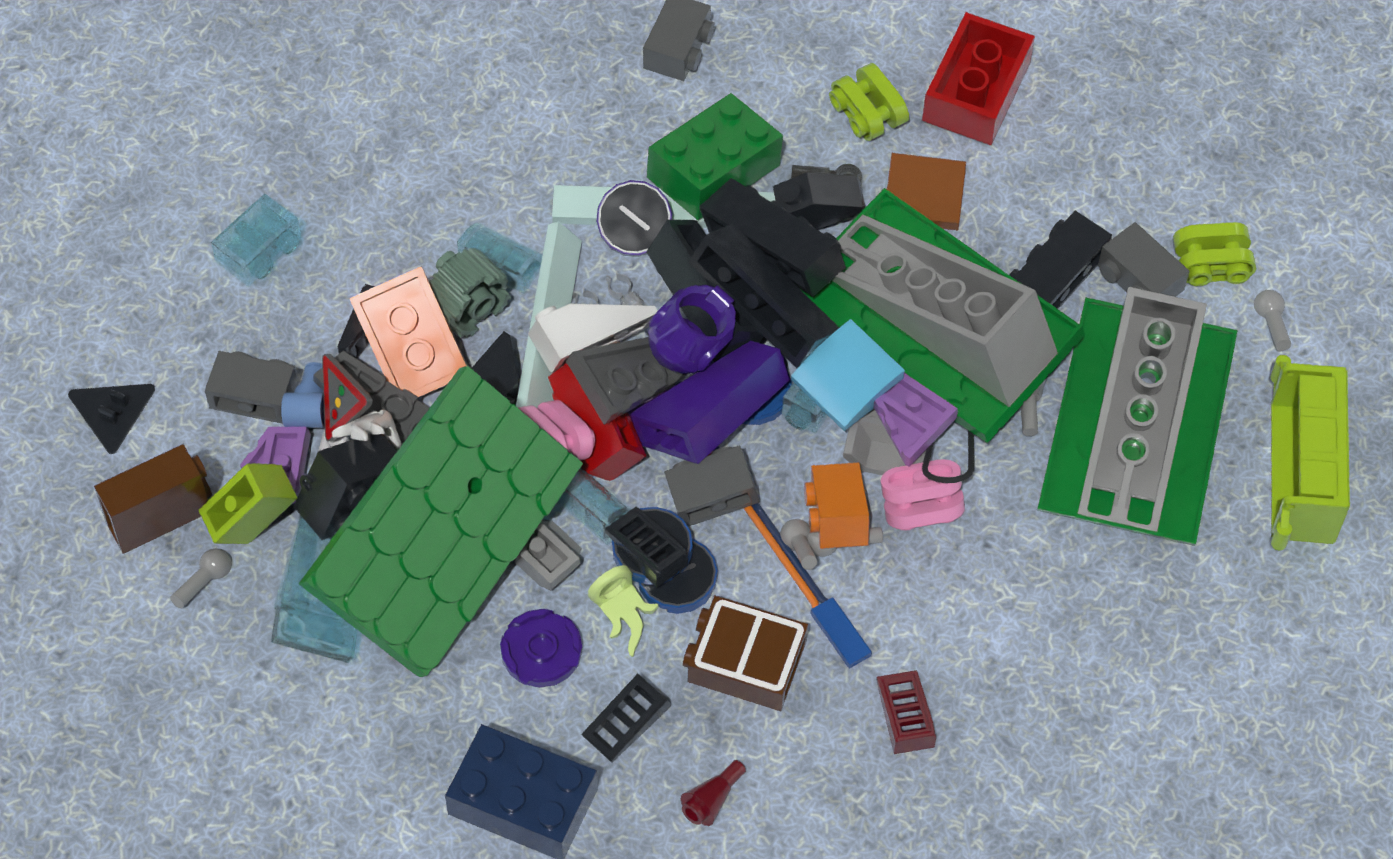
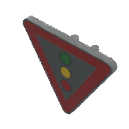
M324 354L322 356L325 438L327 441H335L338 437H332L333 430L358 419L372 405V397L331 354Z

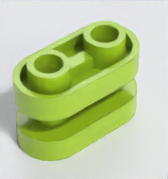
M869 63L857 69L856 83L850 76L845 75L831 84L832 91L829 92V98L833 107L838 112L843 110L849 118L852 131L859 138L863 136L866 141H871L884 133L883 121H886L891 128H896L909 121V112L904 99L874 63Z
M1238 222L1195 224L1185 226L1173 235L1175 252L1181 257L1179 262L1189 270L1186 283L1193 286H1203L1210 282L1219 281L1240 284L1247 281L1256 272L1254 254L1248 249L1251 245L1248 227L1245 224Z

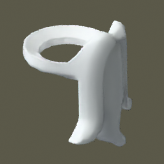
M373 410L348 424L337 427L332 432V437L351 435L352 439L362 441L369 440L368 433L370 432L372 434H384L397 451L401 447V441L390 412L386 410L379 412Z

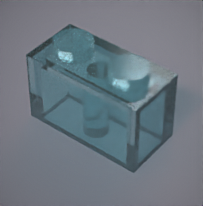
M264 193L211 242L215 262L249 287L256 279L265 278L271 272L273 264L281 256L291 254L297 248L301 239L299 221L296 216Z

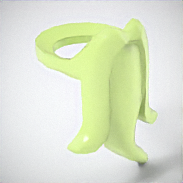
M620 565L597 578L588 590V597L601 608L613 624L610 634L611 639L621 634L622 625L620 620L628 624L631 629L628 652L631 657H634V653L641 640L643 628L642 620L636 608L644 614H653L659 606L658 604L645 603L632 584V571L626 565Z

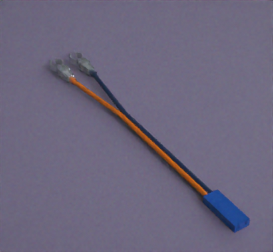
M616 270V279L625 281L630 286L628 294L624 296L622 293L611 290V277L606 275L608 292L613 298L620 299V305L645 306L641 296L635 291L631 292V281L626 275L617 274ZM583 287V296L594 299L596 304H598L596 294L591 291H584ZM573 292L576 304L578 302V294ZM648 327V328L642 330V331L645 332V334H646L647 336H648V331H649L650 327ZM757 503L743 508L811 604V616L847 667L850 669L871 657V650L833 597L827 599L806 569L802 567L792 549L782 541L780 532L760 504Z

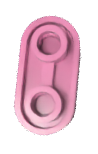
M553 400L540 403L537 408L533 405L518 407L539 425L540 429L546 431L576 458L584 460L591 456L595 446V436L592 429L563 402Z
M946 459L929 461L928 471L933 475L940 477H956L961 475L960 466L954 461ZM923 462L912 464L910 467L906 465L886 471L881 477L882 495L886 500L884 503L886 522L891 527L899 530H911L916 527L954 521L965 511L964 495L960 489L962 481L957 483L932 481L923 475Z

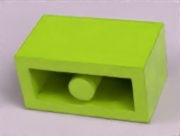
M247 463L199 509V513L214 544H248L297 499V495L282 465Z

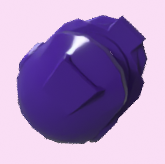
M694 285L678 290L649 321L648 343L658 363L673 372L681 374L704 371L712 363L713 358L733 338L736 315L732 304L734 299L718 285L716 287ZM689 305L706 311L716 324V336H706L697 325L681 316L679 308Z

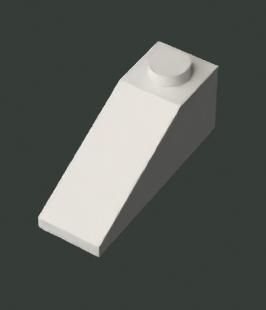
M568 304L559 309L555 306H550L535 316L536 321L528 335L552 374L567 363L566 360L573 351L614 344L648 328L649 321L658 310L655 306Z

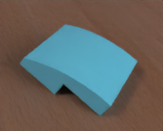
M850 319L805 359L791 375V380L843 431H846L874 409V401L904 378L905 370Z

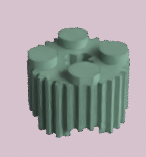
M469 248L468 251L464 249L462 253L458 252L457 254L453 251H447L437 260L436 268L438 272L433 274L434 278L432 280H429L451 331H454L460 338L463 336L467 338L469 335L473 336L479 330L476 324L486 319L489 314H493L496 317L499 313L503 312V307L507 306V300L511 298L505 290L508 288L507 276L477 248Z

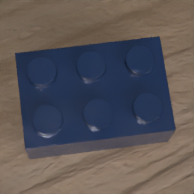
M481 724L445 794L447 813L457 819L555 859H565L598 790L597 770Z

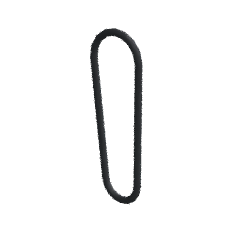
M968 431V470L962 475L940 477L931 474L928 471V465L934 442L926 449L922 472L928 479L939 483H957L972 476L974 472V434Z

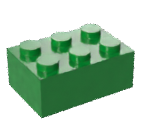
M730 93L649 146L647 178L699 221L703 218L699 206L730 178L744 186L752 185L780 166L783 134Z

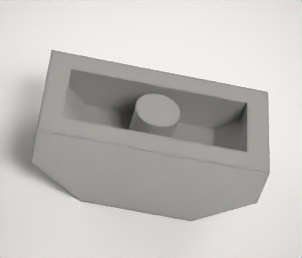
M542 520L517 558L513 561L539 586L551 591L580 564L578 556L582 548L552 520Z

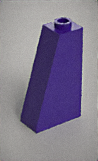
M749 341L712 363L704 371H699L639 407L630 416L642 446L699 464L790 380L784 364V357L778 348Z

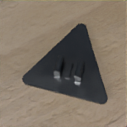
M153 384L73 389L69 391L68 397L109 454H115L154 394L155 387Z

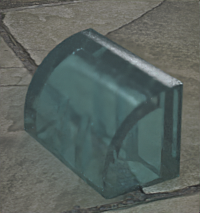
M481 223L472 224L457 241L458 252L462 253L464 249L468 251L469 248H477L507 276V285L523 294L540 272L542 253Z
M580 467L557 501L606 545H609L612 540L605 533V528L630 511L628 507L597 480L587 474L582 467Z

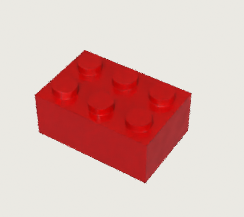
M965 12L925 94L922 121L992 145L1031 63L1035 36Z

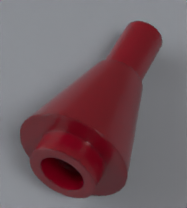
M734 760L720 775H716L683 793L680 799L684 816L693 824L711 826L725 802L731 787L746 772L745 766L740 761Z

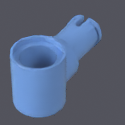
M310 362L306 364L301 383L295 388L294 393H284L281 406L284 427L325 428L323 390L313 381V374L322 368L321 363Z

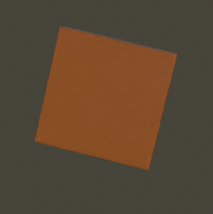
M892 153L887 190L941 228L958 231L966 161Z

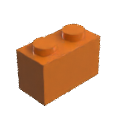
M859 462L812 465L811 482H804V495L806 506H813V508H809L810 533H819L820 549L867 546L869 542V512Z

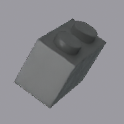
M666 0L643 46V69L685 81L689 70L695 71L699 65L702 50L700 49L702 43H709L712 38L715 22L711 21V5L695 0Z
M1136 222L1102 246L1098 263L1103 277L1110 283L1116 282L1126 292L1128 287L1176 297L1185 290L1189 270Z
M218 351L205 387L209 409L283 424L281 414L284 393H294L295 388L298 386L295 366L279 359L268 361L253 358L239 351L232 353Z
M740 445L733 448L721 447L716 449L699 464L684 460L675 464L672 469L664 471L678 516L685 521L687 526L695 525L760 502Z

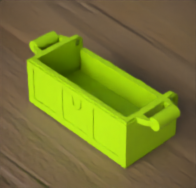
M1279 355L1275 360L1270 376L1272 382H1274L1273 398L1271 400V546L1275 550L1281 551L1287 547L1288 541L1334 544L1350 508L1348 370H1346V367L1291 363V359L1287 355Z

